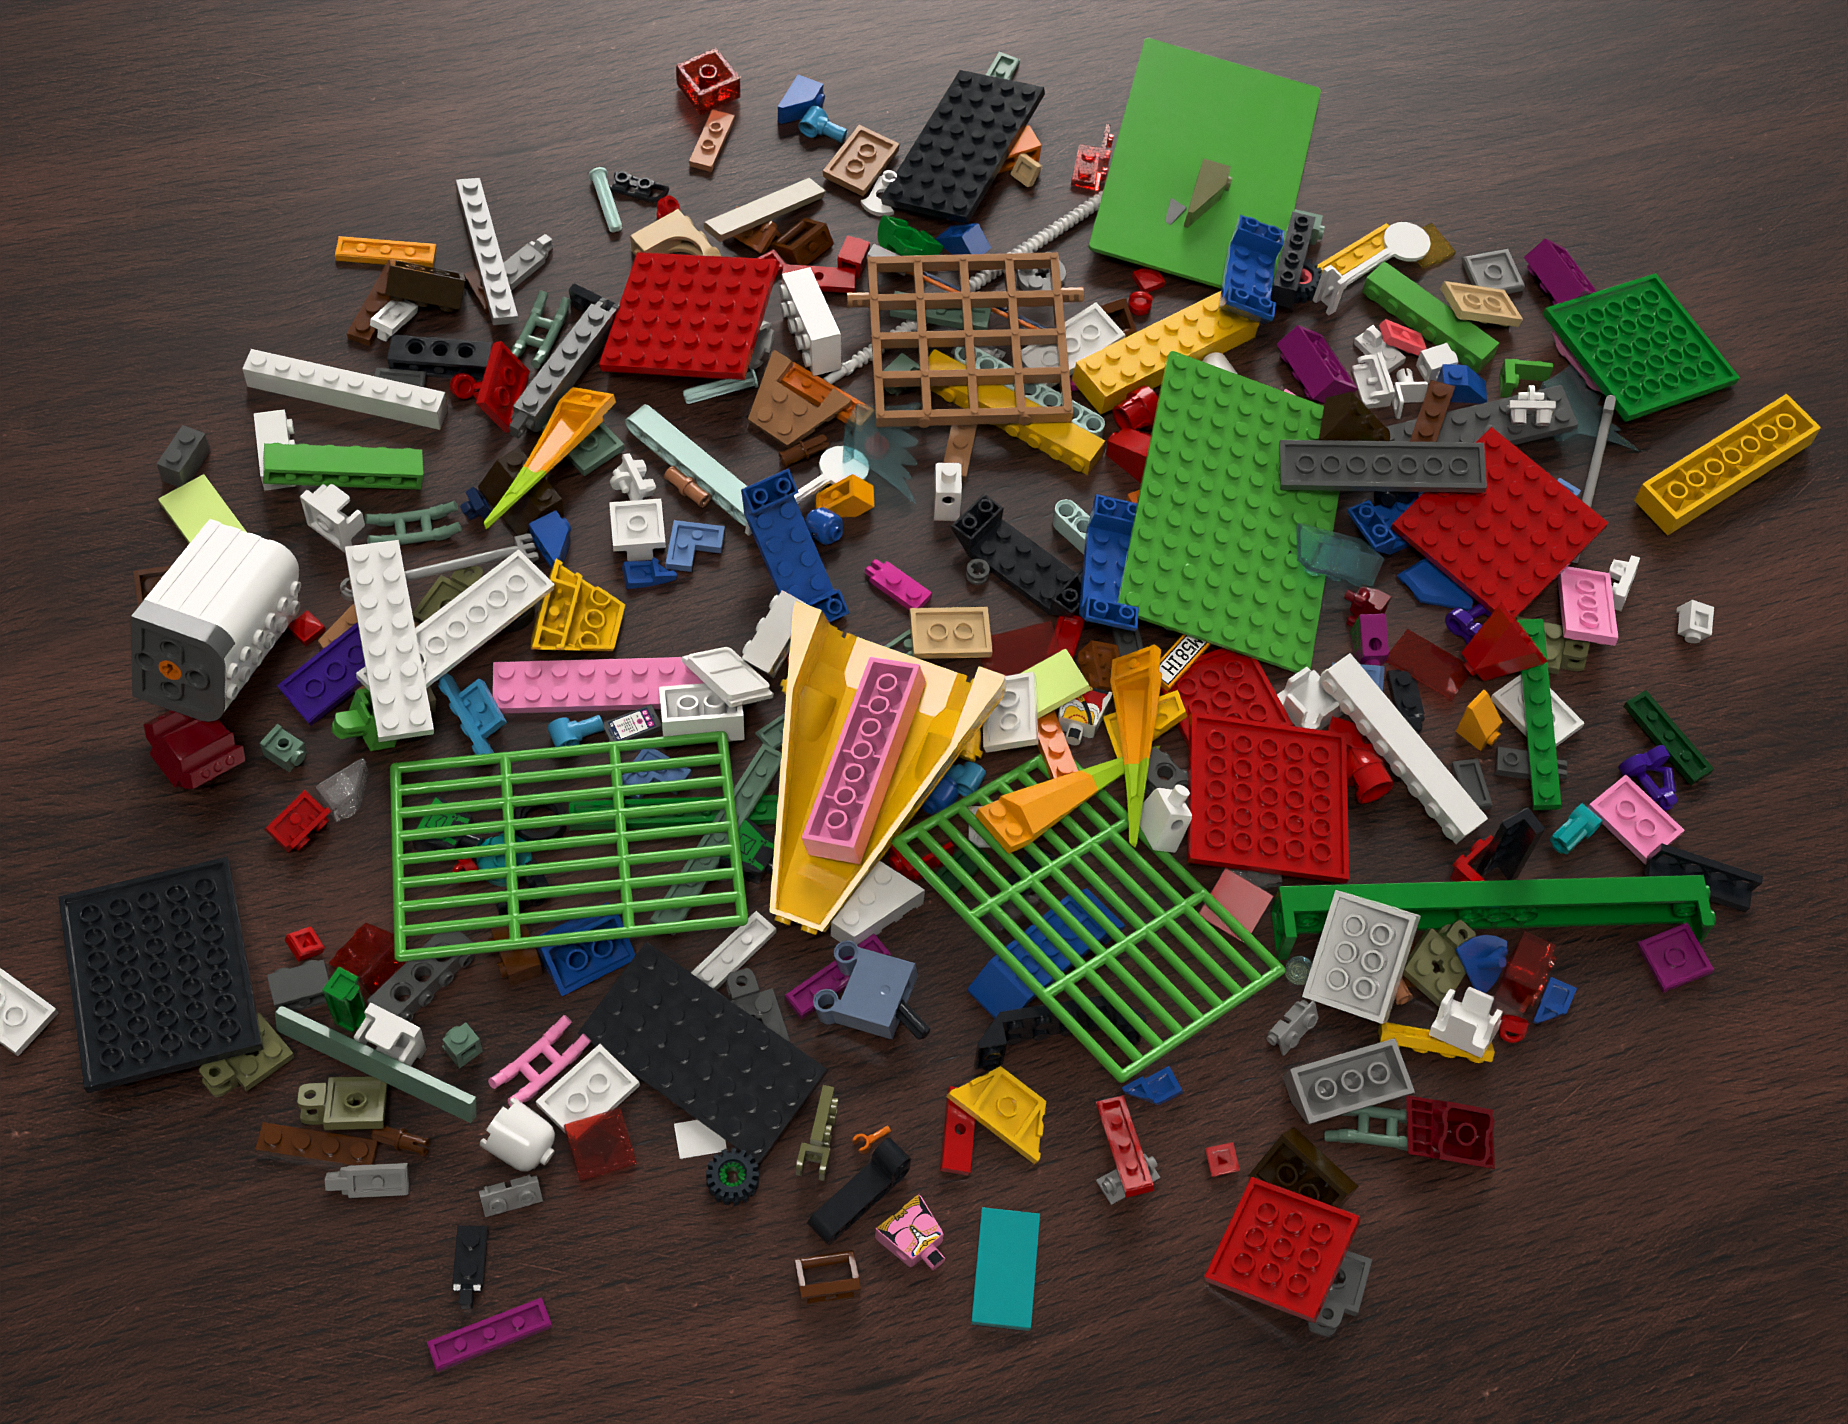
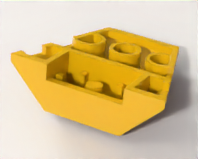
M556 558L549 579L555 584L554 590L541 600L531 637V649L613 651L625 604L599 586H592L582 579L583 576L578 572L574 574L562 566L563 562Z

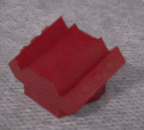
M170 710L143 724L146 739L152 746L150 756L175 788L194 789L207 781L214 780L216 776L245 761L243 746L235 745L233 732L226 730L219 719L215 721H201Z
M1406 1095L1408 1154L1495 1169L1493 1135L1495 1121L1493 1109Z

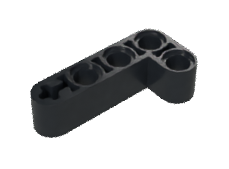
M887 1138L875 1149L871 1162L810 1217L807 1224L827 1245L832 1244L907 1175L910 1170L911 1158L891 1138Z

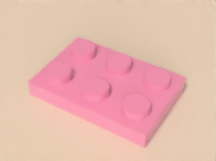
M1624 775L1588 806L1592 812L1603 820L1602 824L1645 865L1647 856L1661 843L1670 845L1685 831L1627 775Z

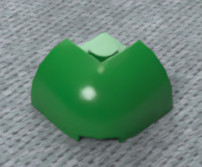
M886 215L882 216L877 234L880 247L900 256L939 255L944 246L926 231L921 230L919 232L907 226L908 222Z

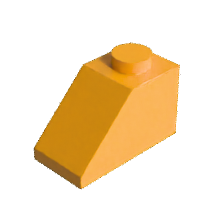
M851 474L817 493L816 509L824 507L840 517H857L874 508V486Z
M1485 690L1467 706L1456 730L1459 735L1480 751L1487 744L1492 746L1501 735L1498 730L1502 724V720L1489 694Z

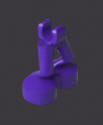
M1480 603L1468 611L1454 608L1447 614L1445 623L1453 634L1461 635L1468 645L1483 626L1480 623H1474V619L1483 614L1490 617L1492 613Z
M1660 745L1644 754H1637L1626 759L1618 768L1623 776L1637 777L1654 802L1658 801L1659 806L1664 811H1668L1678 802L1674 794L1677 790L1675 788L1672 768L1662 766L1670 758V754L1664 745ZM1645 771L1663 773L1664 787L1659 789Z

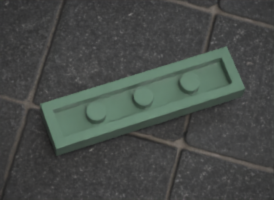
M895 291L894 294H908V293ZM961 308L925 309L926 323L963 329ZM971 308L973 330H987L991 308ZM916 309L890 310V316L916 321Z

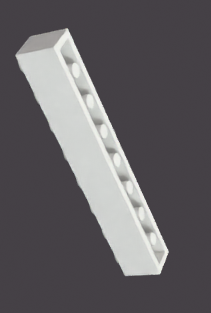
M254 349L250 350L243 366L247 387L440 430L448 412L446 395L442 391Z
M1351 653L1326 670L1319 679L1324 690L1332 694L1337 700L1340 709L1356 723L1358 731L1366 735L1371 741L1374 750L1390 764L1392 772L1404 781L1411 795L1419 799L1424 805L1427 814L1434 818L1442 827V831L1447 838L1457 844L1488 819Z

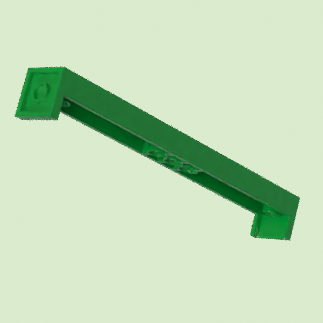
M1704 875L1279 886L1270 909L1277 960L1288 959L1297 934L1322 933L1335 890L1420 915L1416 931L1430 928L1439 930L1442 926L1452 925L1458 920H1462L1471 929L1685 924L1688 922L1698 942L1701 944L1716 922L1715 912L1711 910L1709 903L1710 888L1705 884Z

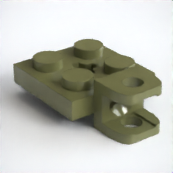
M476 565L455 570L451 576L452 580L440 575L413 611V620L423 623L482 578L484 574L483 569Z
M1517 617V620L1528 619V618ZM1544 622L1548 672L1558 675L1560 668L1570 671H1583L1590 642L1564 638L1562 625ZM1574 645H1581L1583 649L1575 647Z
M1462 920L1455 921L1452 925H1444L1438 932L1432 928L1427 929L1407 958L1403 975L1440 1007L1449 989L1455 990L1466 974L1455 949L1463 942L1475 937V932ZM1459 930L1464 931V933H1465V939H1464L1463 935H1461L1460 933H1458ZM1432 962L1438 963L1440 972H1433L1434 966L1431 964Z
M260 1013L257 1016L263 1050L258 1051V1056L254 1057L252 1054L246 1056L243 1054L203 1064L200 1067L199 1072L203 1077L202 1082L213 1097H221L239 1084L247 1092L294 1059V1053Z
M329 1077L328 1086L326 1083L304 1084L299 1087L297 1100L298 1107L301 1108L300 1121L309 1125L323 1124L324 1130L384 1129L388 1084L375 1077ZM309 1093H313L316 1095L312 1099L305 1098V1096ZM354 1100H360V1105L352 1106L351 1104L354 1103ZM317 1109V1113L313 1115L308 1114V1111Z
M826 1085L822 1087L810 1144L801 1142L796 1164V1175L802 1176L806 1160L821 1164L818 1180H825L830 1159L832 1126L835 1125L838 1112L839 1098H834V1087Z

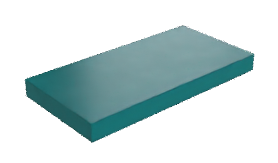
M982 1207L971 1325L1031 1330L1040 1222L1039 1213Z

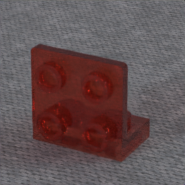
M1106 124L1101 148L1079 144L1071 180L1072 186L1099 190L1100 181L1105 182L1108 168L1104 166H1108L1111 150L1107 148L1112 147L1114 134L1110 133L1111 124Z
M364 923L355 931L351 939L336 952L329 964L334 969L341 967L359 978L358 981L372 996L407 961H396L393 933L369 923Z

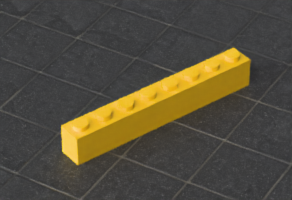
M936 349L928 357L929 370L966 369V365ZM1001 384L977 385L979 408L1015 407L1014 391ZM967 385L930 386V391L942 396L946 401L953 402L963 409H969ZM1025 398L1026 407H1042ZM1072 422L1029 423L1028 425H1021L1020 423L990 424L1003 429L1009 435L1027 442L1031 447L1040 449L1049 454L1051 458L1060 460L1069 465L1073 470L1086 475L1090 473L1103 455L1105 440Z

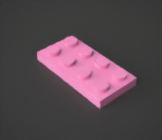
M1567 566L1557 577L1564 638L1615 646L1618 640V631L1610 573Z

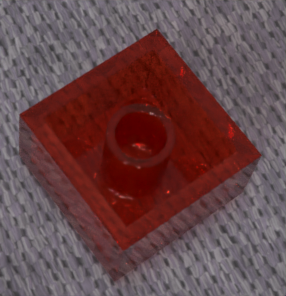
M717 47L676 64L677 85L700 115L740 98V77Z
M1524 931L1511 953L1494 994V1000L1523 1013L1529 1004L1534 1006L1546 986L1547 974L1552 970L1557 957L1552 955L1556 945Z

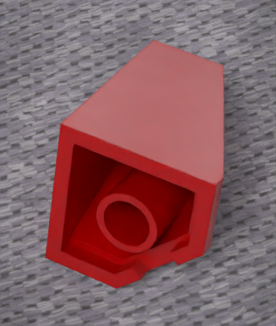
M1124 427L1120 432H1114L1107 440L1106 456L1141 483L1151 435Z
M1503 603L1495 609L1461 652L1467 660L1464 666L1472 676L1478 674L1483 681L1539 666L1548 661Z

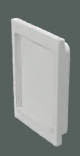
M729 647L682 656L681 661L730 708L773 698L774 693L769 690L770 684Z

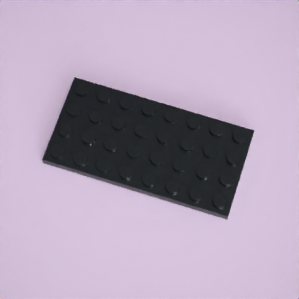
M959 70L897 170V177H893L895 181L889 183L881 196L882 204L968 224L1044 97V87Z
M648 942L644 943L578 1031L580 1036L585 1034L591 1040L590 1043L595 1047L601 1044L628 1071L740 1151L741 1149L745 1150L747 1156L751 1154L754 1157V1161L759 1165L763 1163L828 1072V1069Z

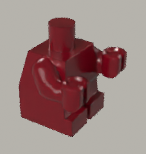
M1361 587L1357 593L1348 589L1344 599L1352 602L1350 611L1353 613V616L1350 615L1346 624L1353 627L1359 615L1385 614L1391 596L1378 589Z

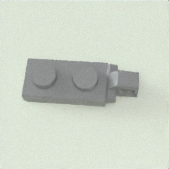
M544 234L536 242L531 241L529 244L527 243L503 263L511 290L545 264L548 252L553 249L552 239Z
M408 1163L341 1167L340 1171L326 1173L325 1190H342V1194L348 1195V1198L408 1195Z

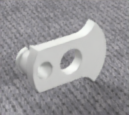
M884 171L883 175L879 176L869 197L861 200L862 207L869 213L877 216H890L894 214L892 207L883 205L881 199L876 196L878 193L884 192L890 182L895 181L893 177H897V174L894 171Z

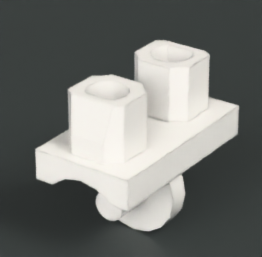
M1529 385L1527 392H1518V400L1509 401V405L1506 406V413H1510L1512 426L1526 425V414H1535L1536 426H1549L1552 413L1556 408V401H1535L1544 400V393L1535 392V386Z
M630 453L623 454V462L613 471L614 476L610 480L612 488L627 493L630 501L642 500L643 497L652 496L656 485L653 479H642L647 471L644 461L633 460Z

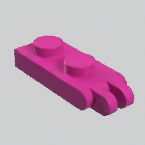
M874 559L871 563L872 567L868 566L864 570L871 577L869 581L875 587L909 611L910 608H922L932 598L931 591L887 561L883 564L879 560Z

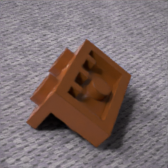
M770 220L732 236V238L763 255L775 237L779 238L781 233L777 230L778 225Z
M1091 640L1079 651L1078 663L1080 664L1081 673L1089 686L1112 692L1110 683L1112 659L1120 657L1118 645Z

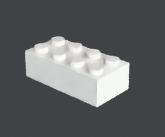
M811 268L782 274V285H779V290L783 303H780L783 317L788 318L787 322L790 333L795 334V343L798 351L802 350L803 352L802 358L805 367L810 368L813 376L841 370V334Z

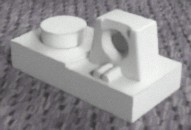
M391 300L371 318L370 326L378 329V338L386 342L390 336L417 314L418 305L407 300L404 302Z
M1372 325L1364 333L1356 337L1353 344L1365 355L1382 352L1388 372L1390 373L1404 364L1406 357L1394 346L1387 345L1382 339V333Z
M1631 555L1629 562L1614 559L1609 570L1610 577L1620 581L1619 584L1614 582L1612 587L1615 610L1622 611L1637 572L1640 561L1639 557Z

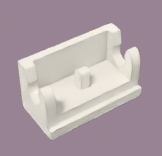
M1382 352L1357 358L1358 363L1366 362L1365 364L1354 365L1351 369L1363 404L1368 409L1390 406L1395 391Z

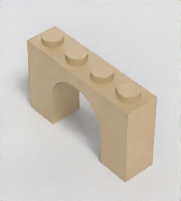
M679 209L630 235L631 251L635 255L637 252L662 254L686 252L692 255L721 256L719 250L709 244L704 233L698 231L693 226L691 219L688 216H684Z

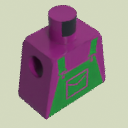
M1386 614L1359 615L1349 632L1353 657L1362 665L1383 666L1389 656Z

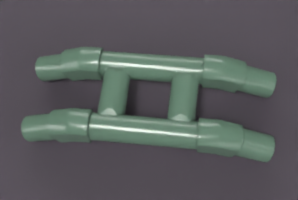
M539 290L522 333L511 350L519 358L524 353L527 345L539 348L534 359L531 361V366L535 369H538L548 359L550 350L567 319L572 301L569 298L562 297L554 321L542 318L548 293ZM536 326L549 329L545 339L531 336Z
M452 501L444 505L441 504L430 507V509L396 514H365V524L385 527L393 526L394 524L396 535H368L367 544L399 540V545L447 539L451 535L462 531L459 522L432 530L431 519H440L449 513L457 511L458 505L456 501ZM421 521L422 532L406 534L405 522Z
M1366 1107L1342 1115L1358 1116L1357 1130H1325L1326 1142L1363 1143L1408 1151L1407 1137L1397 1136L1398 1122L1407 1124L1406 1109ZM1369 1117L1386 1119V1135L1369 1133Z

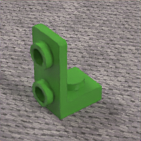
M1505 359L1499 373L1500 397H1510L1513 389H1517L1519 379L1548 381L1553 370V363Z

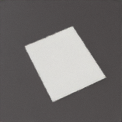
M698 1120L674 1124L680 1159L718 1153L724 1149L727 1150L726 1141Z

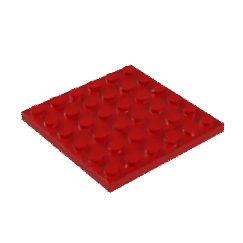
M637 252L619 304L620 309L616 313L599 363L601 371L745 380L779 268L777 259Z
M1491 427L1475 442L1484 443L1486 492H1424L1392 523L1391 529L1491 613L1503 603L1516 619L1607 527L1609 522Z
M1192 712L1189 716L1188 790L1190 792L1188 808L1192 814V820L1188 826L1187 863L1346 884L1349 880L1346 734Z

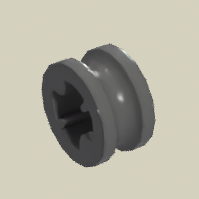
M982 559L971 560L966 568L967 580L975 585L984 584L989 577L990 568L988 563ZM977 569L982 570V574L979 572V575H976L973 572L974 570L977 571Z

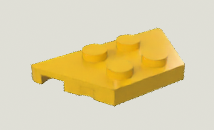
M1000 1066L957 1089L951 1090L946 1097L1033 1164L1039 1161L1041 1155L1039 1153L1040 1137L1043 1136L1044 1124L1042 1118L1045 1114L1046 1100Z

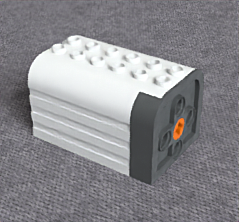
M209 519L131 615L132 697L201 721H215L219 719L299 611L298 593L301 588V582L298 581L299 566L291 551L273 540L261 538V536L241 531V529L226 526Z

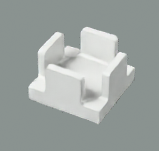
M323 484L314 493L306 490L300 496L308 526L343 552H345V547L352 546V537L365 526L363 514L359 510H356L350 517L340 511L350 502V497L333 484H330L328 487Z
M661 499L609 502L613 551H627L628 561L652 560L654 548L666 547Z
M1305 667L1289 678L1285 689L1277 694L1296 727L1321 730L1330 724L1332 716L1338 718L1344 712L1340 709L1339 703L1332 694L1324 690L1322 682L1319 680L1321 678L1315 670L1311 671L1308 667Z
M1467 988L1462 1003L1453 999L1455 990L1449 989L1441 1002L1429 1035L1482 1058L1500 1028L1502 1022L1500 1019L1503 1011L1497 1009L1494 1016H1491L1490 1010L1494 998L1474 988Z
M370 1003L364 1012L366 1018L354 1035V1040L364 1045L370 1042L378 1046L376 1048L377 1051L409 1066L413 1064L416 1058L421 1059L427 1050L421 1028Z

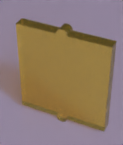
M1433 223L1421 227L1429 236L1431 243L1428 254L1423 259L1417 260L1423 269L1435 263L1440 264L1442 260L1455 255L1456 251Z

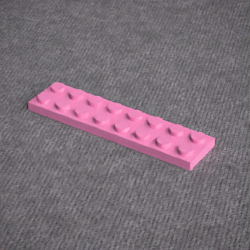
M682 657L493 662V698L502 714L637 710L652 704L654 709H661L659 687L702 684L704 682L681 661Z

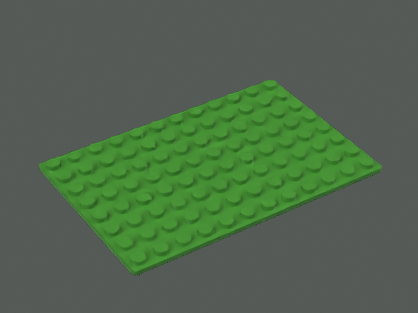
M1146 38L1143 43L1088 248L1097 253L1222 289L1227 250L1240 215L1255 218L1259 222L1276 226L1280 230L1285 231V241L1292 211L1294 212L1320 98V88L1155 39ZM1203 159L1231 166L1228 176L1233 178L1229 191L1224 190L1221 199L1191 226L1188 228L1184 227ZM1172 198L1187 207V209L1169 225L1165 220L1170 199ZM1282 246V248H1281V250H1280V252H1279V254H1278V256H1277V258H1276V260H1275L1273 283H1274V279H1275V275H1276V271H1277V268H1278V264H1279V260H1280V256H1281V253H1282L1283 246Z
M1169 352L1166 359L1117 603L1139 607L1138 618L1277 667L1298 673L1305 667L1311 669L1340 491L1280 490L1279 442L1280 440H1319L1324 406L1181 353Z

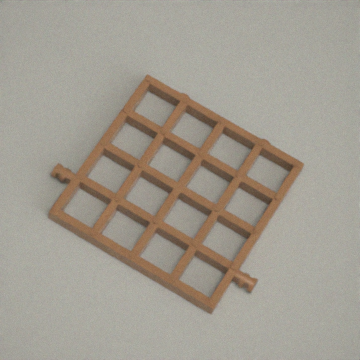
M1058 252L868 257L869 292H847V308L870 307L876 427L919 426L926 428L934 425L1010 423L1028 425L1029 423L1072 422L1073 407L1063 302H1084V288H1061ZM1014 269H1049L1051 290L1016 291ZM968 270H1004L1006 291L970 292ZM923 271H959L960 292L924 293ZM913 272L915 293L878 294L877 273ZM1053 306L1055 328L1019 329L1017 307ZM1007 307L1009 329L973 330L971 308ZM961 308L962 331H926L925 309ZM916 309L917 332H880L879 310ZM1056 344L1058 367L1022 368L1020 345ZM1010 345L1012 368L976 369L974 346ZM964 346L966 369L929 370L928 347ZM881 348H918L919 370L882 371ZM1060 383L1062 406L1026 407L1024 384ZM1013 384L1015 407L979 408L977 385ZM967 385L969 409L932 410L930 386ZM883 387H921L922 410L884 411Z

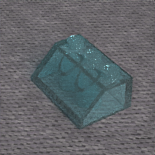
M1298 523L1296 527L1297 561L1305 567V572L1313 576L1324 574L1329 579L1338 582L1344 579L1358 587H1361L1362 584L1373 586L1384 558L1360 538Z

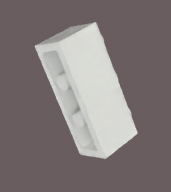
M285 409L254 413L262 483L264 443L295 445V440H290V434H294L292 419H287ZM263 484L265 491L296 486Z
M783 590L772 599L769 606L771 610L766 618L763 617L756 627V635L752 641L749 640L742 651V654H744L742 659L747 664L772 678L775 677L790 651L794 604L796 601L806 604Z

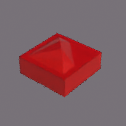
M1144 267L1134 271L1132 274V278L1142 292L1149 293L1165 286L1164 278L1156 269Z
M308 610L287 626L288 631L305 647L326 631L325 626Z
M311 926L287 934L285 937L286 944L298 962L322 954L325 949Z
M1233 1142L1205 1148L1212 1178L1240 1172Z

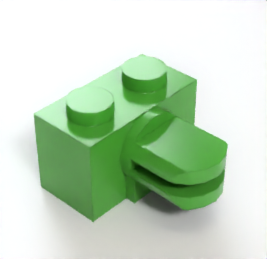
M367 688L356 690L349 711L336 713L331 729L336 737L347 739L362 736L370 751L395 747L397 740L378 741L370 691Z

